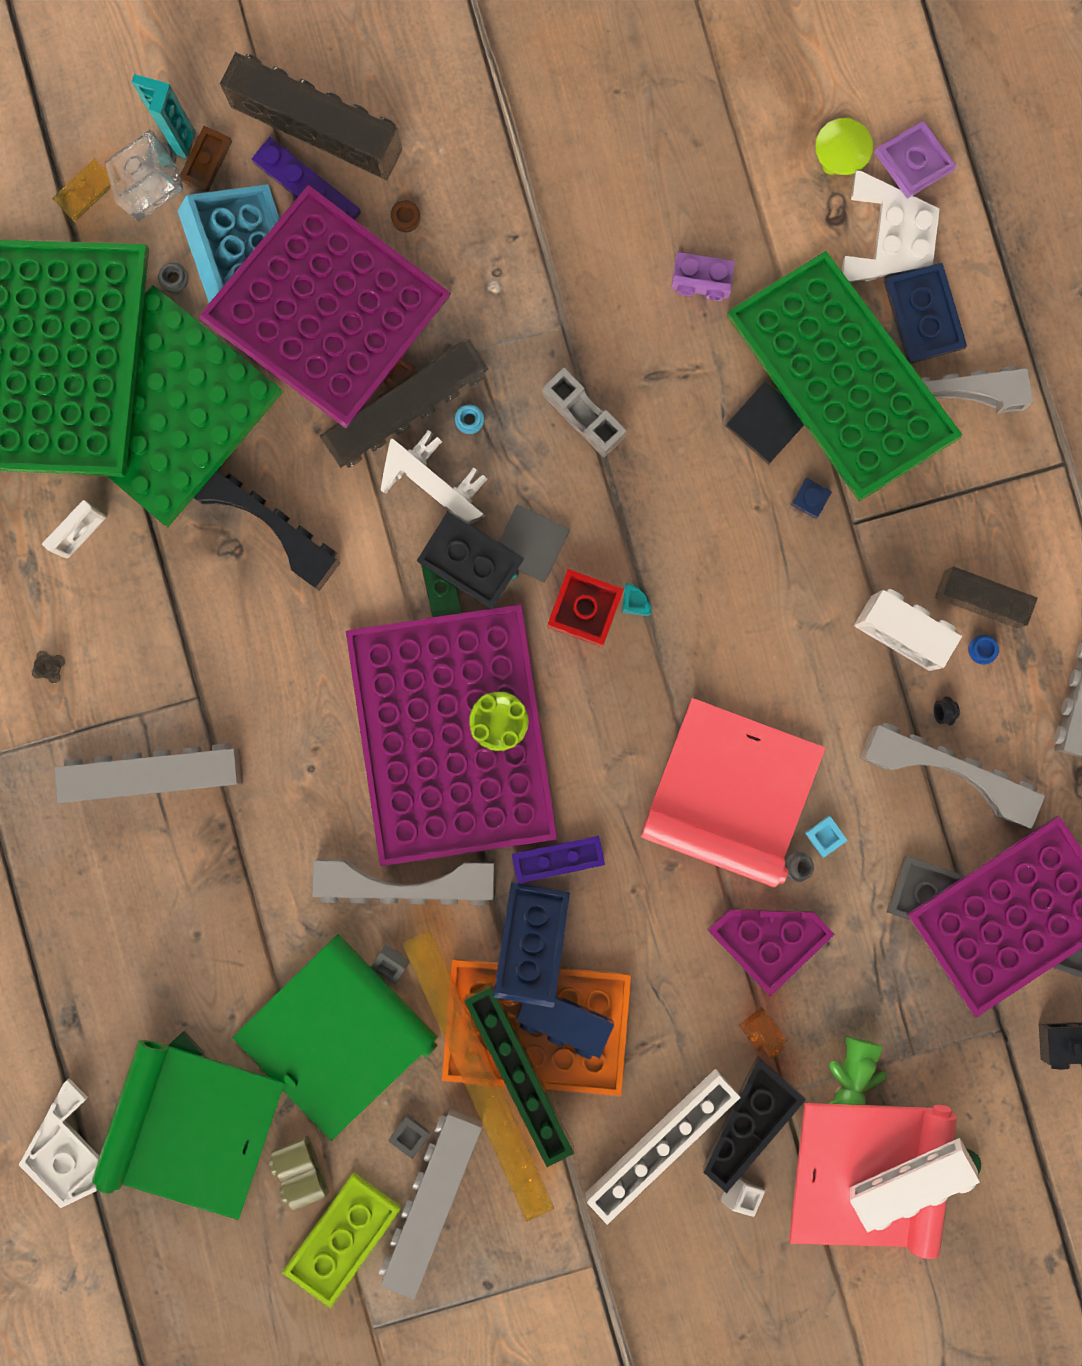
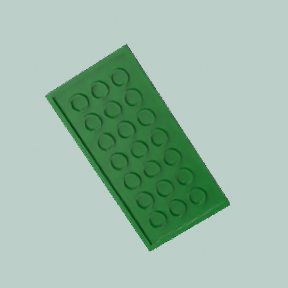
M827 251L727 311V317L859 502L961 439L962 433Z

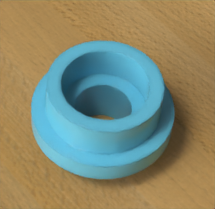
M472 404L460 407L455 414L457 428L465 434L478 432L484 424V415L481 409ZM468 415H472L475 418V422L471 425L464 422L465 417Z

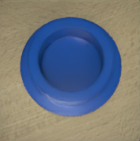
M980 635L971 640L968 653L974 662L985 665L997 658L999 646L991 636Z

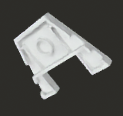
M856 170L853 177L851 200L881 204L874 259L845 256L842 273L851 284L863 280L866 282L876 280L879 277L895 276L933 265L940 209L914 196L907 199L900 189Z
M70 1078L61 1087L44 1121L19 1163V1166L60 1208L97 1191L96 1185L92 1183V1177L99 1155L65 1121L88 1098Z

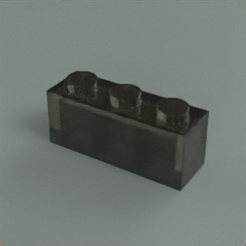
M954 566L944 571L935 598L1017 629L1028 626L1038 599L1035 596Z

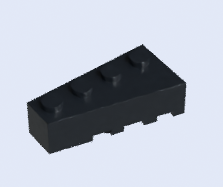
M758 1055L738 1093L740 1099L732 1105L702 1166L703 1173L726 1193H728L806 1100L796 1088Z

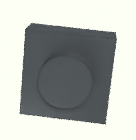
M385 945L371 968L396 984L410 963V960L399 951Z
M407 1114L388 1142L413 1159L431 1132Z

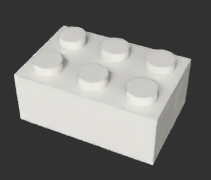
M882 590L870 597L854 624L856 628L928 671L945 667L962 638L961 635L955 632L956 627L943 620H940V622L935 621L929 617L930 612L919 605L912 607L903 602L904 597L894 590Z

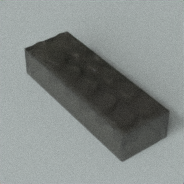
M235 52L220 82L231 108L386 181L402 152L398 129L391 120L385 117H380L379 119L369 115L365 108L357 104L350 106L342 102V99L332 92L324 94L316 90L314 85L304 79L294 80L278 67L273 66L271 69L262 65V62L253 55L246 54L243 56Z

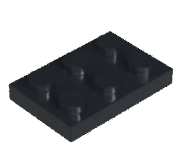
M448 510L418 557L417 562L492 609L523 562L524 557Z

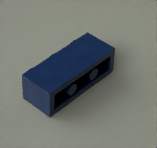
M557 994L554 1008L522 1002L516 1015V1021L520 1023L519 1027L531 1034H536L537 1031L548 1035V1041L561 1047L565 1043L576 1048L575 1052L588 1059H591L592 1056L600 1058L614 1027L613 1019Z

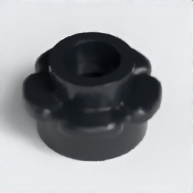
M947 696L942 700L936 701L933 711L936 721L939 724L954 725L960 715V708L957 702Z

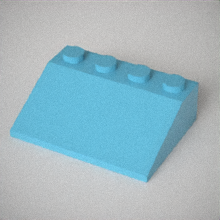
M268 184L186 195L177 211L209 303L280 219Z

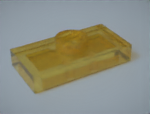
M94 158L52 199L76 222L117 182Z

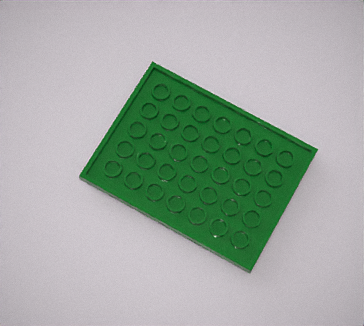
M0 240V471L126 477L149 248L146 244Z

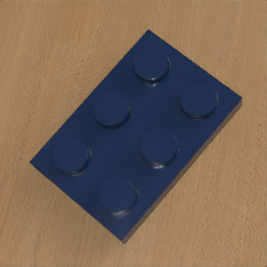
M943 263L888 277L884 280L904 353L910 364L960 351L967 347Z

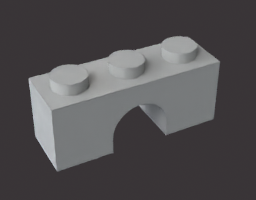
M565 368L543 387V397L603 458L625 438L627 430L607 410L604 412L600 410L586 395L585 388Z

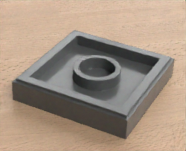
M517 504L499 542L524 557L523 562L517 569L518 571L545 583L570 529Z

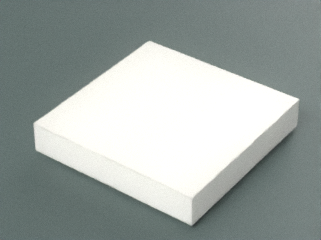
M83 500L42 545L48 551L67 559L99 527L107 515L99 508Z

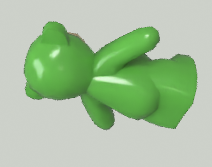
M845 1036L844 1042L847 1048L846 1058L843 1060L842 1066L834 1060L829 1063L831 1073L842 1086L835 1090L834 1099L829 1104L867 1105L864 1093L879 1086L887 1078L885 1071L874 1073L876 1064L882 1054L883 1046L870 1041Z

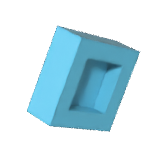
M827 816L805 832V835L822 858L848 841L831 816Z

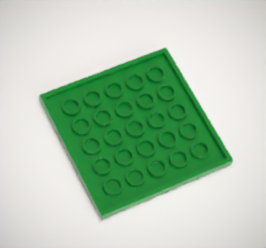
M154 285L145 293L126 477H107L168 528L282 395L283 391Z

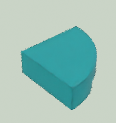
M625 583L621 613L651 616V605L646 595L638 587Z

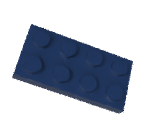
M511 882L493 997L554 1008L570 892Z

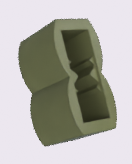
M308 1136L276 1148L271 1152V1159H269L270 1170L273 1176L279 1177L282 1183V1187L279 1189L281 1199L285 1205L289 1204L292 1211L327 1197L329 1194L328 1185Z

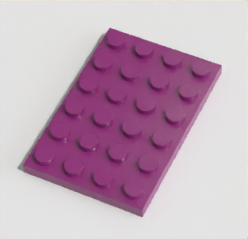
M1059 816L1054 817L907 913L914 927L974 1017L980 1016L1082 949V849Z

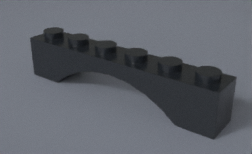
M216 471L196 494L194 499L202 505L218 504L236 507L250 512L271 527L281 541L288 556L291 571L320 591L340 564L334 558L337 552L325 543H322L320 547L311 541L314 535L300 525L297 529L293 528L287 523L290 519L287 515L277 508L273 512L264 506L266 500L253 490L250 494H247L240 488L243 483L233 475L228 473L224 477Z

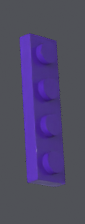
M271 137L266 140L251 158L256 166L296 198L309 185L354 220L360 215V208Z

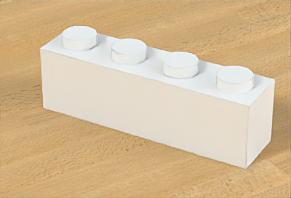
M958 1138L849 1187V1200L868 1233L874 1229L883 1230L890 1226L892 1221L899 1218H910L926 1206L940 1205L953 1194L971 1191L975 1188L976 1184L980 1183L979 1174L964 1144Z

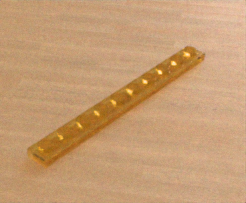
M431 930L404 941L402 945L526 1222L553 1210L552 1200Z

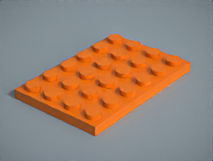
M452 959L442 1081L506 1086L464 1002L465 995L491 982L495 986L498 962ZM560 968L557 995L614 1021V1027L600 1058L592 1056L591 1059L585 1058L575 1052V1047L566 1043L563 1047L548 1041V1035L537 1031L536 1034H531L519 1027L520 1023L516 1021V1015L522 1002L501 999L546 1090L621 1096L631 974Z

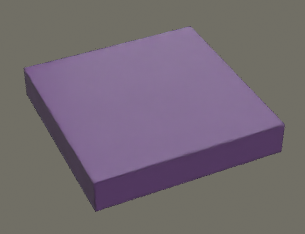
M924 120L880 145L874 152L907 199L952 173L957 167Z

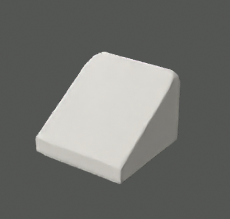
M740 1177L728 1193H723L721 1202L732 1211L754 1217L766 1189Z

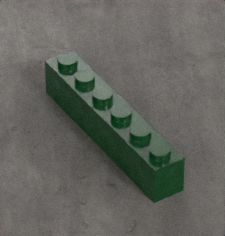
M491 982L465 995L464 1002L546 1167H549L573 1155L574 1145L501 998L493 997L494 984Z

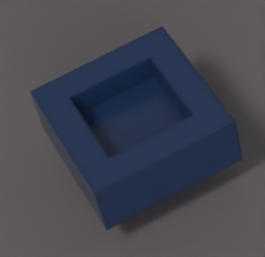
M806 478L791 505L817 519L832 491Z

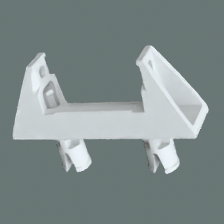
M427 430V433L413 450L409 449L408 451L391 438L381 484V491L386 494L392 485L404 473H407L406 475L440 504L448 507L453 513L472 524L485 518V515L471 504L473 502L471 498L484 482L488 480L484 475L480 476L472 484L478 474V471L473 467L457 488L455 486L452 488L426 467V460L442 443L436 437L428 445L434 435L431 431Z

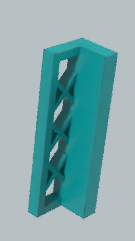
M134 74L131 83L158 128L162 131L176 156L187 159L196 131L171 85Z

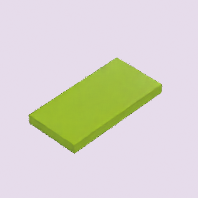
M353 1171L284 1268L282 1274L331 1309L400 1212L402 1206Z

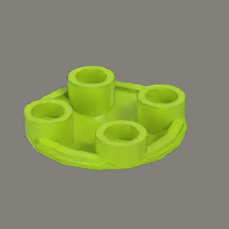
M838 118L828 122L820 130L816 139L815 152L819 162L822 164L823 170L827 174L851 175L856 170L860 171L867 166L873 153V140L869 131L860 122L851 118Z
M507 692L486 694L474 704L470 713L469 726L471 734L481 746L490 750L505 751L513 748L524 738L528 729L526 708L517 697Z

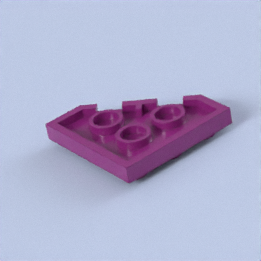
M728 909L707 929L769 996L776 992L835 935L812 911Z

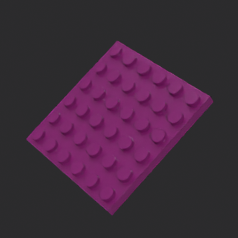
M308 185L201 312L200 320L347 429L446 303L451 293Z

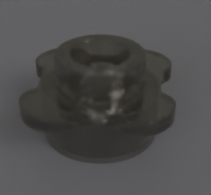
M44 650L39 651L36 655L37 659L34 662V668L32 669V676L36 679H48L50 683L59 682L61 679L59 673L61 667L65 665V658L62 655H49ZM47 664L51 665L49 670L46 669Z

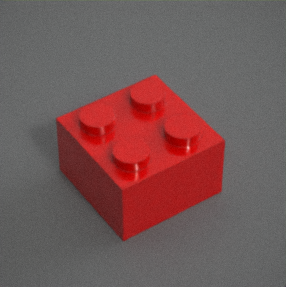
M567 569L547 628L602 648L624 589Z

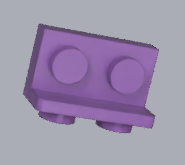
M677 252L671 290H677V293L683 296H693L694 293L706 295L707 299L721 301L723 298L728 299L732 289L731 283L735 261Z

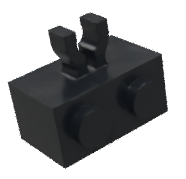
M1082 1022L1039 1024L1041 1060L1051 1065L1052 1069H1070V1064H1081L1082 1067Z

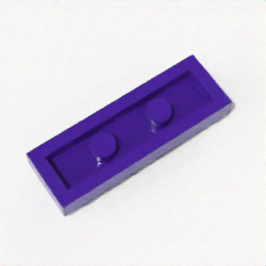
M599 835L512 854L518 884L605 865Z

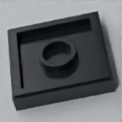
M766 381L725 425L727 429L768 465L804 426L787 400Z

